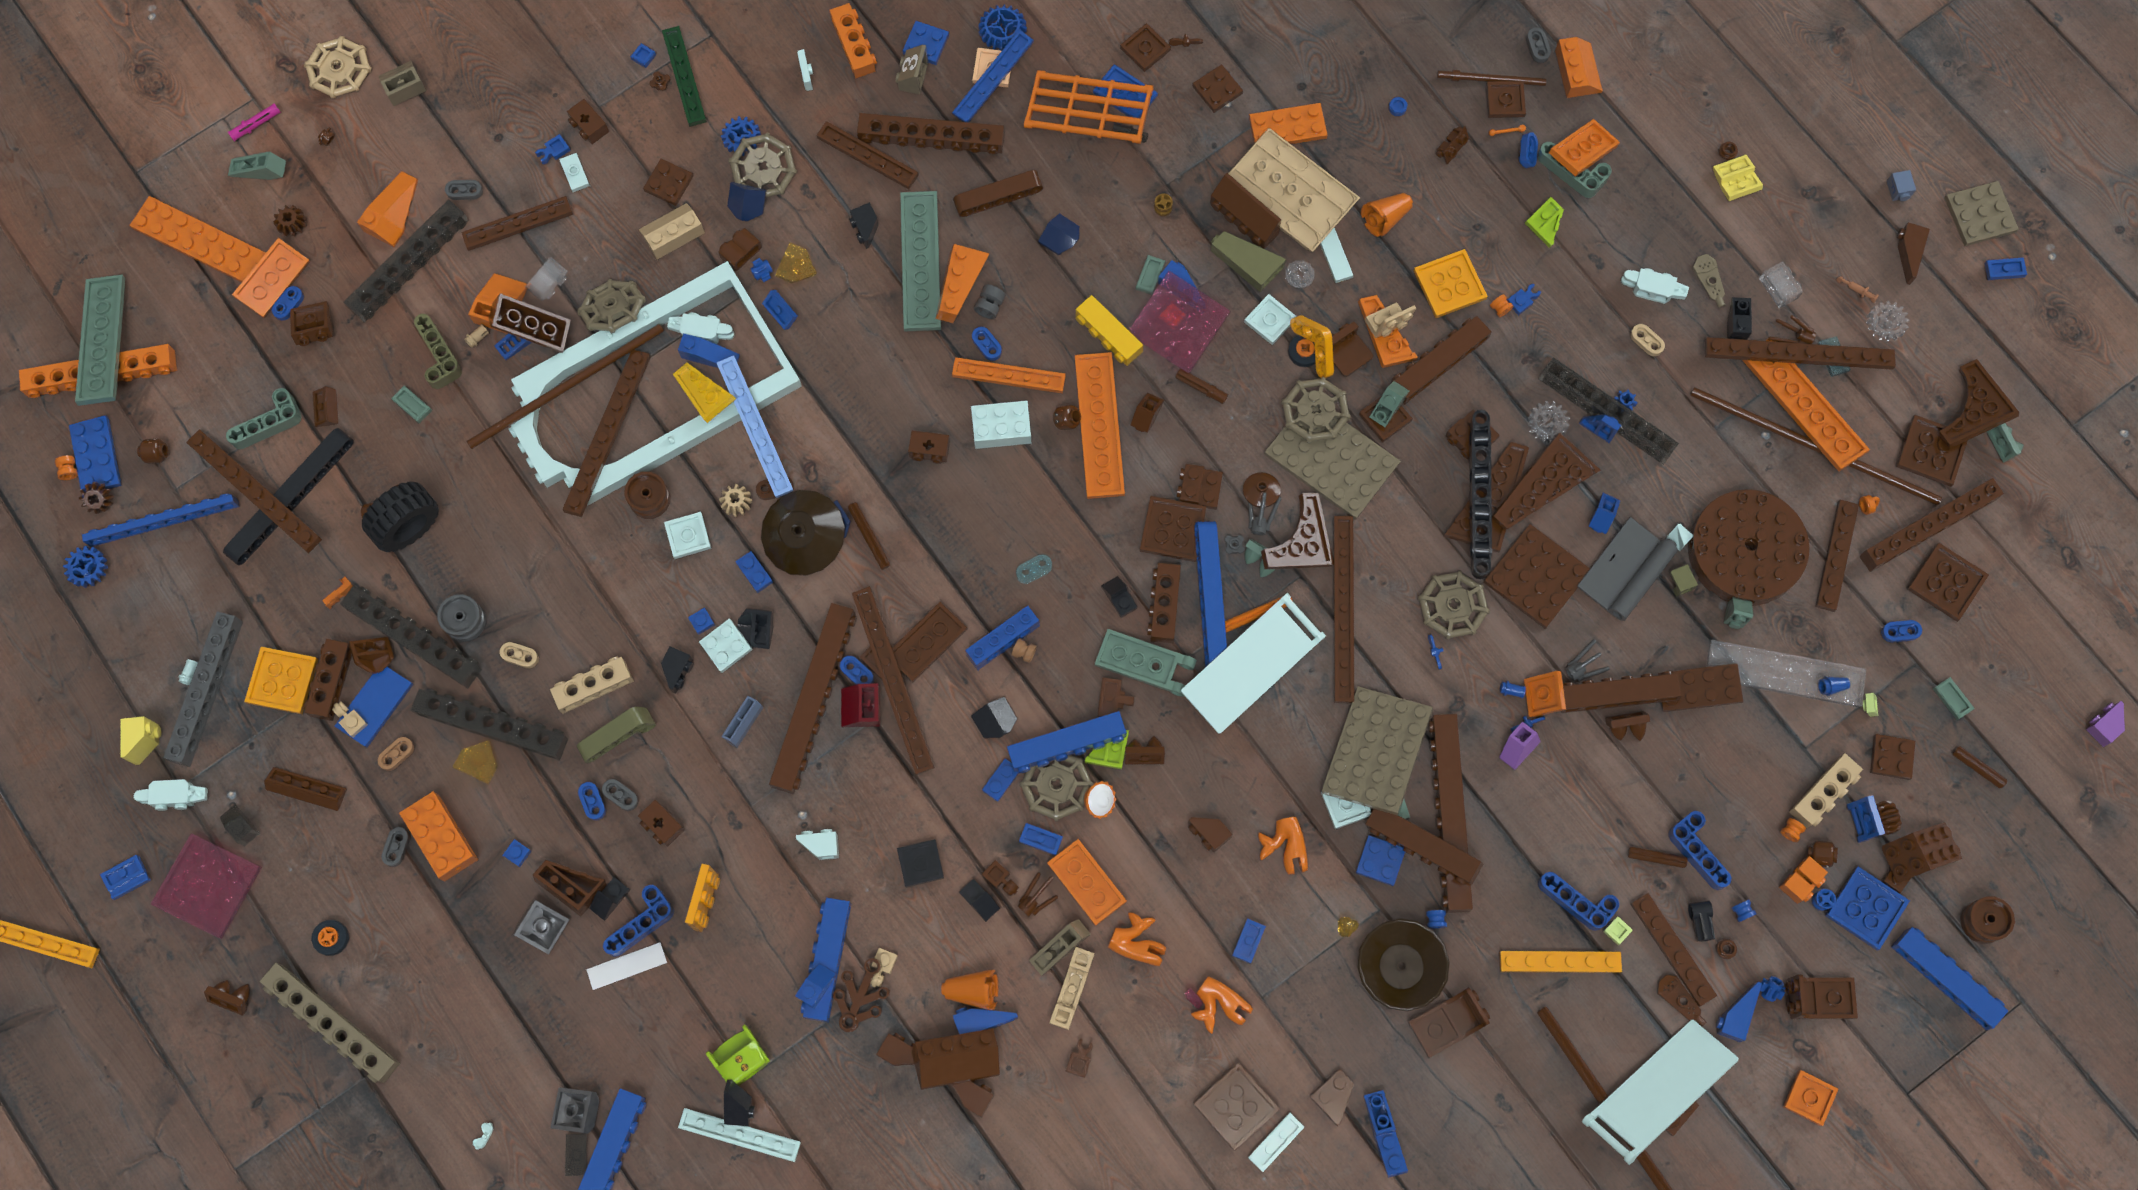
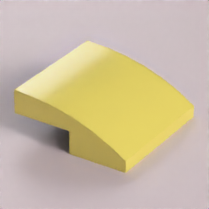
M1747 155L1713 166L1716 179L1728 201L1757 192L1763 188L1762 182L1754 172L1755 166Z

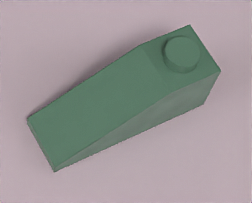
M270 151L231 159L228 176L266 180L282 178L285 172L286 161Z

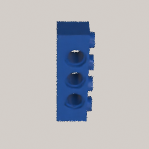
M1026 606L965 650L966 656L978 671L1016 644L1019 638L1023 639L1040 627L1039 619L1029 606Z

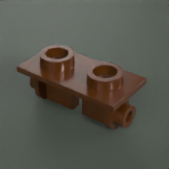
M1466 126L1454 128L1446 138L1450 143L1444 141L1437 148L1436 155L1439 158L1445 157L1446 164L1455 158L1458 151L1468 142L1469 136Z

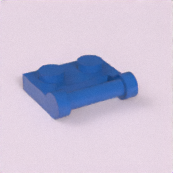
M1867 796L1846 805L1848 811H1851L1858 834V843L1869 841L1885 834L1874 796Z

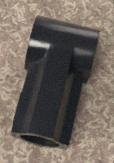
M1711 902L1689 903L1688 913L1694 924L1697 942L1714 940L1713 908Z

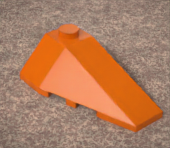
M401 171L366 208L357 223L363 232L395 247L405 231L406 218L409 216V207L413 200L418 180Z

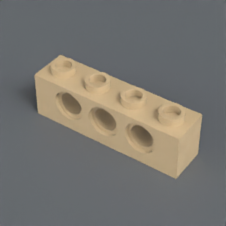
M613 657L602 666L596 665L590 668L589 672L576 674L567 682L561 681L556 683L550 691L559 711L564 714L630 684L634 680L625 660L622 657ZM608 672L614 673L612 678L605 679V675ZM590 680H596L593 687H587ZM578 688L575 695H569L571 689Z
M1844 753L1794 805L1789 813L1806 828L1811 825L1817 826L1823 819L1821 815L1825 811L1828 813L1836 805L1834 801L1838 797L1841 799L1849 791L1846 789L1849 784L1854 785L1861 778L1859 774L1863 769ZM1837 774L1843 777V783L1837 780ZM1824 788L1830 790L1831 796H1827L1824 793ZM1811 802H1815L1818 805V810L1812 808Z

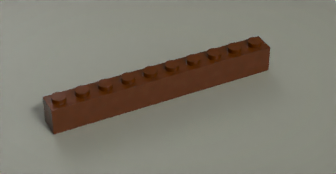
M834 603L830 605L769 783L771 788L794 794L795 790L800 788V775L802 771L805 772L808 763L806 760L807 754L812 752L814 742H812L813 737L818 734L820 724H818L820 716L823 717L826 711L825 701L832 694L831 684L833 680L837 679L839 672L837 669L838 663L844 658L845 652L843 649L845 644L848 645L850 641V628L854 627L857 616H855L854 609Z
M1457 714L1433 715L1428 724L1429 733L1432 732L1430 751L1433 752L1434 759H1431V769L1435 771L1433 790L1437 792V798H1434V808L1438 809V817H1436V829L1440 831V837L1438 838L1468 854ZM1451 873L1448 876L1445 874L1440 876L1441 888H1444L1445 896H1442V907L1446 908V913L1470 912L1473 909L1471 884L1466 883V885L1459 883L1455 880L1456 876Z

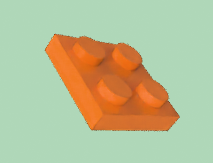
M1553 671L1524 679L1529 717L1534 718L1566 710L1561 671Z
M1799 1070L1783 1108L1819 1126H1823L1838 1088Z

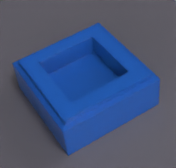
M640 43L630 57L631 60L647 68L656 56V52Z

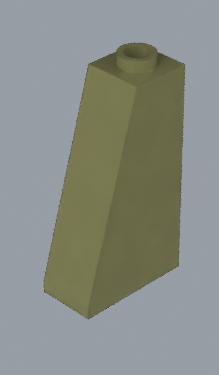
M1225 231L1220 236L1217 234L1211 241V252L1259 292L1285 267L1286 259Z

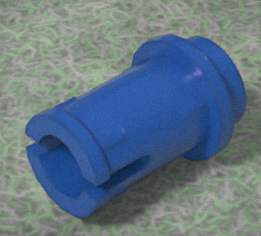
M1502 681L1500 693H1503V696L1507 694L1523 698L1525 695L1526 686Z

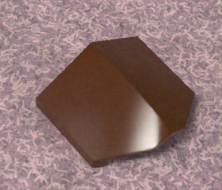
M388 637L349 641L355 665L369 673L376 674L382 672L394 660Z

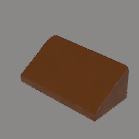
M325 386L314 391L315 427L338 424L336 390Z

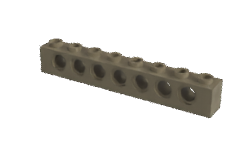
M275 963L260 980V983L264 985L263 990L271 996L275 994L282 1006L285 1008L289 1006L293 1009L292 1014L299 1020L305 1019L309 1023L307 1025L308 1028L315 1033L319 1031L324 1035L322 1039L326 1043L336 1045L338 1047L337 1052L345 1058L349 1056L353 1060L352 1064L359 1070L364 1069L367 1071L368 1074L366 1076L373 1082L385 1083L400 1065L396 1059L283 965ZM287 982L288 987L286 991L282 992L281 986ZM301 994L302 1001L300 1004H296V998ZM316 1007L317 1014L311 1017V1009ZM331 1019L332 1026L329 1029H326L325 1023L327 1020ZM346 1031L347 1038L341 1042L340 1035ZM361 1044L362 1050L359 1054H356L355 1047ZM375 1056L377 1063L371 1067L370 1059Z

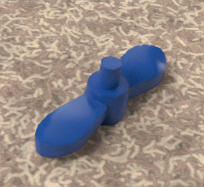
M1431 634L1428 635V641L1432 648L1430 652L1432 657L1435 656L1440 670L1442 665L1438 655H1440V652H1444L1443 648H1436Z
M1524 716L1523 719L1524 723L1532 728L1533 724L1545 720V717L1542 716L1530 720L1527 716ZM1519 725L1512 727L1511 732L1513 733Z

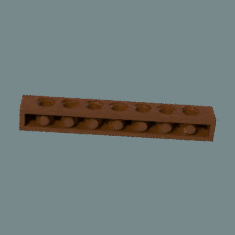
M859 113L857 128L858 139L865 143L897 144L903 147L911 145L918 148L933 147L937 150H942L943 148L952 149L953 151L968 150L973 153L988 152L989 154L1002 153L1005 134L1003 125ZM874 129H881L878 132L873 131ZM893 130H898L897 133H891ZM916 132V134L910 135L909 133ZM930 133L935 134L934 136H931V137H930V136H927V135L930 134ZM952 135L951 138H946L945 136ZM966 136L971 137L968 140L963 139ZM983 138L989 139L987 141H981V139Z
M1992 478L1870 547L1859 557L1869 572H1872L1991 504L2004 493Z

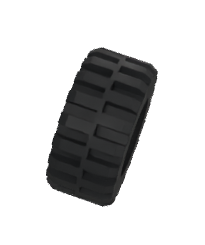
M411 481L400 483L398 486H394L389 491L382 493V496L376 498L373 504L367 508V512L364 513L362 519V529L379 550L395 552L398 549L406 548L409 544H413L415 540L420 539L430 529V526L436 521L435 518L438 517V504L420 483Z

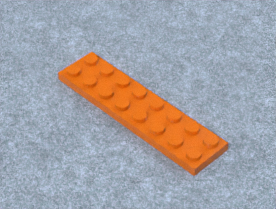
M151 196L147 198L129 225L132 229L240 282H243L266 253Z
M1742 360L1838 472L1869 452L1870 449L1795 363Z
M1112 352L1075 355L1087 499L1125 496Z

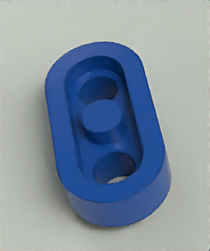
M1533 132L1522 136L1519 156L1520 164L1524 168H1530L1536 165L1538 139Z
M296 286L288 287L273 305V315L281 321L289 319L290 309L298 308L304 299L302 291Z
M976 328L972 333L973 343L986 359L990 361L999 359L1002 354L1001 345L987 328ZM980 336L985 337L984 340H979L978 338ZM991 350H995V351H996L995 354H990L989 352H990Z
M1914 620L1889 622L1881 630V635L1887 642L1913 641L1922 634L1921 625ZM1907 629H1911L1913 633L1909 634ZM1889 630L1893 632V636L1889 635Z
M846 656L841 660L840 668L842 673L855 685L874 682L872 672L857 658ZM849 664H852V665H854V668L851 669V670H848V669H847V666H848ZM862 677L868 678L866 682H861Z
M591 782L583 783L578 789V795L584 811L591 820H600L605 816L606 807L599 789ZM592 790V795L587 796V791ZM595 808H599V812L597 814L593 813V810Z

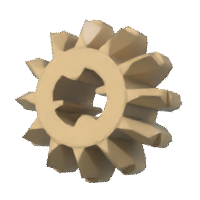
M735 484L734 489L728 486V492L722 491L724 497H721L719 500L723 503L721 508L726 510L727 515L733 512V516L737 517L738 512L744 515V509L750 510L748 504L752 503V499L749 498L751 494L749 491H746L744 486L739 489L738 484ZM737 498H739V501L737 503L736 501L735 503H733L734 499L737 500Z

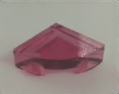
M1190 988L1185 992L1184 997L1194 1007L1199 1009L1203 1005L1201 999Z

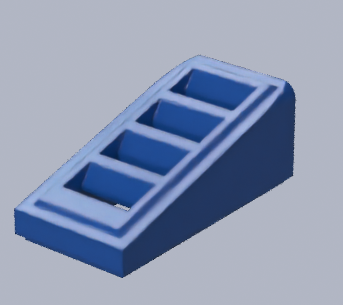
M508 333L495 345V348L505 360H508L532 342L520 338L521 341L519 342L516 339L517 336ZM511 340H512L513 343L515 344L514 347H513V346L511 345V343H510ZM506 344L510 351L507 352L503 346Z

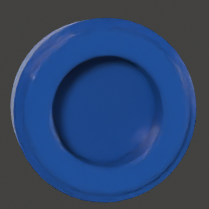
M1401 97L1393 98L1389 104L1390 113L1394 116L1405 114L1407 110L1406 100Z

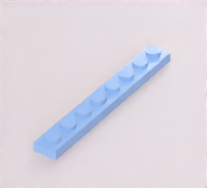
M731 356L717 362L729 393L736 398L733 402L775 497L778 498L792 492L793 488L735 357Z

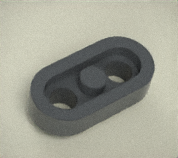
M1541 28L1530 29L1526 40L1532 58L1536 62L1544 63L1551 54L1546 34Z
M452 180L446 184L445 193L452 200H475L482 195L483 188L476 180Z
M609 779L603 784V794L625 811H631L637 807V795L615 779ZM616 787V792L610 793L611 788ZM628 798L632 799L630 804H626Z
M396 827L389 832L381 856L382 861L386 865L396 867L402 862L410 840L407 830ZM402 835L403 839L397 841L398 836ZM393 854H396L395 860H391Z

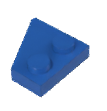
M1607 415L1583 417L1579 423L1608 443L1612 441L1621 427L1617 419Z

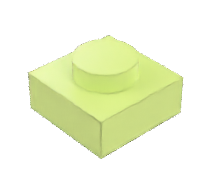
M1874 693L1865 694L1866 700H1863L1864 711H1867L1870 717L1878 716L1876 695Z
M1617 916L1603 932L1617 945H1620L1633 930Z

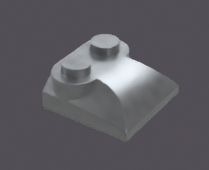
M534 899L519 921L513 935L549 955L570 919Z
M559 1087L550 1128L584 1134L591 1132L595 1126L599 1106L597 1093Z

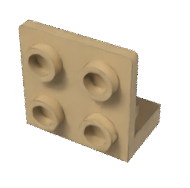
M1396 302L1367 316L1364 320L1375 338L1380 336L1386 337L1393 332L1392 330L1396 328L1400 330L1408 325L1407 322L1413 317V313L1417 308L1414 305L1402 311Z

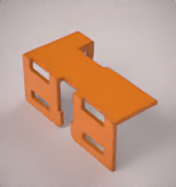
M346 577L339 579L343 584L322 600L329 609L339 602L341 597L347 596L352 589H355Z

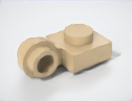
M343 702L334 704L332 709L338 717L344 716L338 723L351 737L354 738L368 725L354 709L347 714L346 712L349 709Z
M881 948L878 949L875 958L881 962L882 967L880 972L874 974L870 983L872 987H881L885 977L882 973L891 974L898 955ZM873 962L871 967L876 969L877 964Z

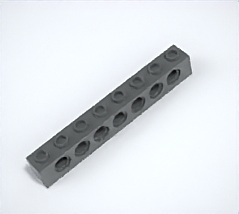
M216 612L163 757L172 763L190 767L243 623L236 616Z

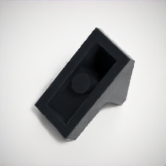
M1118 576L1101 585L1121 618L1137 609V605L1127 591V585Z
M613 877L602 892L597 891L589 909L605 921L628 894L630 889Z
M974 879L959 891V894L985 922L1000 910V907L988 892L984 891Z

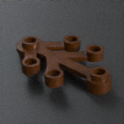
M870 958L865 962L864 969L866 974L858 992L853 981L854 973L847 970L841 974V979L845 982L853 1003L850 1011L845 1002L846 992L843 989H837L833 993V998L837 1001L842 1014L839 1019V1026L845 1032H853L858 1028L859 1022L871 1017L877 1018L882 1014V1008L878 1005L872 1006L869 1011L857 1014L860 1006L880 998L886 999L890 996V990L887 987H881L878 991L866 995L874 974L880 972L882 967L881 962L876 958ZM872 962L877 964L875 970H872L870 967ZM846 973L851 975L850 980L845 979ZM882 989H885L887 991V995L885 997L881 996L880 994ZM838 991L843 994L841 999H838L836 996ZM873 1008H877L879 1010L878 1015L873 1014ZM848 1018H851L853 1021L851 1026L846 1023Z

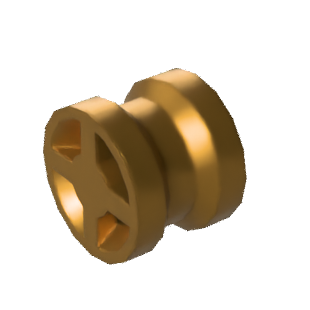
M1164 193L1159 194L1155 198L1154 210L1156 214L1167 216L1171 213L1173 205L1171 196Z

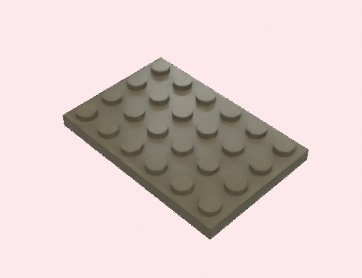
M1312 407L1313 414L1316 412L1321 413L1319 407ZM1297 412L1293 416V419L1298 418ZM1334 418L1329 426L1333 428L1339 419ZM1347 422L1334 440L1324 439L1310 441V443H1307V440L1291 429L1284 427L1265 451L1264 455L1343 512L1353 516L1355 520L1401 462ZM1301 423L1297 424L1309 433V429L1307 427H1305ZM1321 428L1313 430V433L1326 432L1325 429Z
M1358 686L1354 702L1351 704L1324 782L1322 794L1398 816L1433 712V707Z

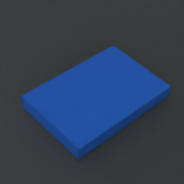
M1115 64L1102 78V80L1106 81L1115 80V82L1145 86L1144 83ZM1094 88L1093 94L1107 97L1108 88ZM1113 89L1111 98L1145 102L1147 93ZM1154 90L1150 99L1149 106L1158 96V93ZM1111 105L1128 117L1140 118L1142 116L1143 109Z

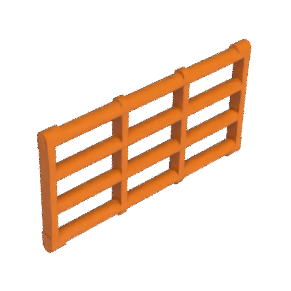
M1037 70L1024 121V128H1039L1061 131L1065 134L1068 132L1097 136V138L1104 137L1132 141V143L1137 144L1141 143L1150 99L1154 89L1153 85L1145 84L1143 86L1115 82V80L1083 78L1078 75L1068 76ZM1040 80L1073 83L1072 92L1039 88ZM1078 84L1108 88L1107 97L1077 93ZM1113 89L1147 93L1145 102L1111 98ZM1036 96L1069 99L1068 108L1035 104ZM1074 101L1105 104L1103 113L1073 109ZM1110 105L1143 109L1141 118L1108 114ZM1036 111L1065 115L1064 124L1031 120L1032 113ZM1070 117L1101 120L1099 129L1069 125ZM1105 122L1138 125V133L1136 135L1104 130Z

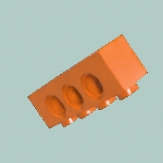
M850 3L830 9L831 20L855 79L876 72L875 64H877L874 54L869 52L871 47L868 39L863 37L865 32L862 24L857 22L859 18L856 9H852Z

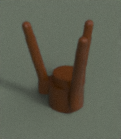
M1791 315L1790 318L1800 325L1801 329L1780 319H1776V322L1796 332L1798 341L1768 337L1769 340L1776 342L1812 344L1816 338V332Z
M1038 872L1024 896L1019 900L1020 904L1018 907L1028 917L1031 914L1035 916L1040 910L1058 899V896L1055 895L1036 908L1038 903L1035 900L1053 880L1052 876L1031 897L1029 894L1041 875Z

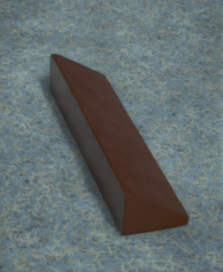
M273 767L264 780L267 791L336 811L339 810L347 790L341 786Z

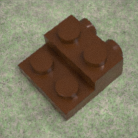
M327 301L290 309L291 337L296 345L307 346L309 342H325L328 338L333 337Z
M1474 410L1463 419H1460L1446 433L1448 442L1456 446L1460 450L1461 455L1466 459L1469 458L1470 421L1475 413ZM1475 418L1479 424L1485 423L1483 418ZM1490 426L1492 444L1500 435Z
M1186 464L1185 469L1181 468L1180 480H1183V484L1178 486L1177 497L1180 498L1181 502L1207 506L1206 508L1217 510L1223 472L1204 469V466Z

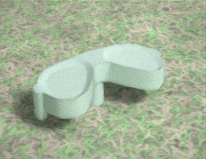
M492 1123L482 1124L481 1128L484 1135L473 1140V1146L476 1150L484 1148L494 1130Z

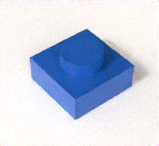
M705 608L688 617L698 635L715 626Z
M514 839L503 856L521 867L531 853V850Z

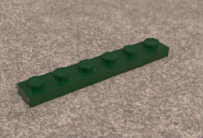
M676 26L662 30L688 125L691 127L706 123L680 27Z

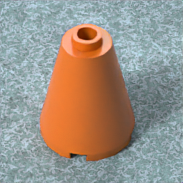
M1405 193L1366 203L1361 208V217H1365L1367 222L1364 225L1376 237L1386 235L1412 209V198Z
M985 970L945 980V983H942L941 993L947 1000L985 1010H994L997 1002H993L994 997H998L997 974H993L995 970Z

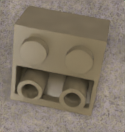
M412 61L378 76L393 106L426 91Z

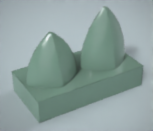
M2006 423L1987 431L2003 463L2021 454L2024 444L2014 440L2012 428L2007 426Z
M1250 539L1246 544V564L1259 560L1262 556L1261 551L1267 548ZM1262 559L1260 563V577H1265L1275 569L1265 570Z

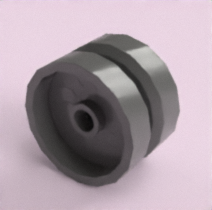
M463 594L447 598L440 605L437 612L440 627L451 638L460 642L471 641L477 638L483 632L486 625V615L483 609L471 597Z

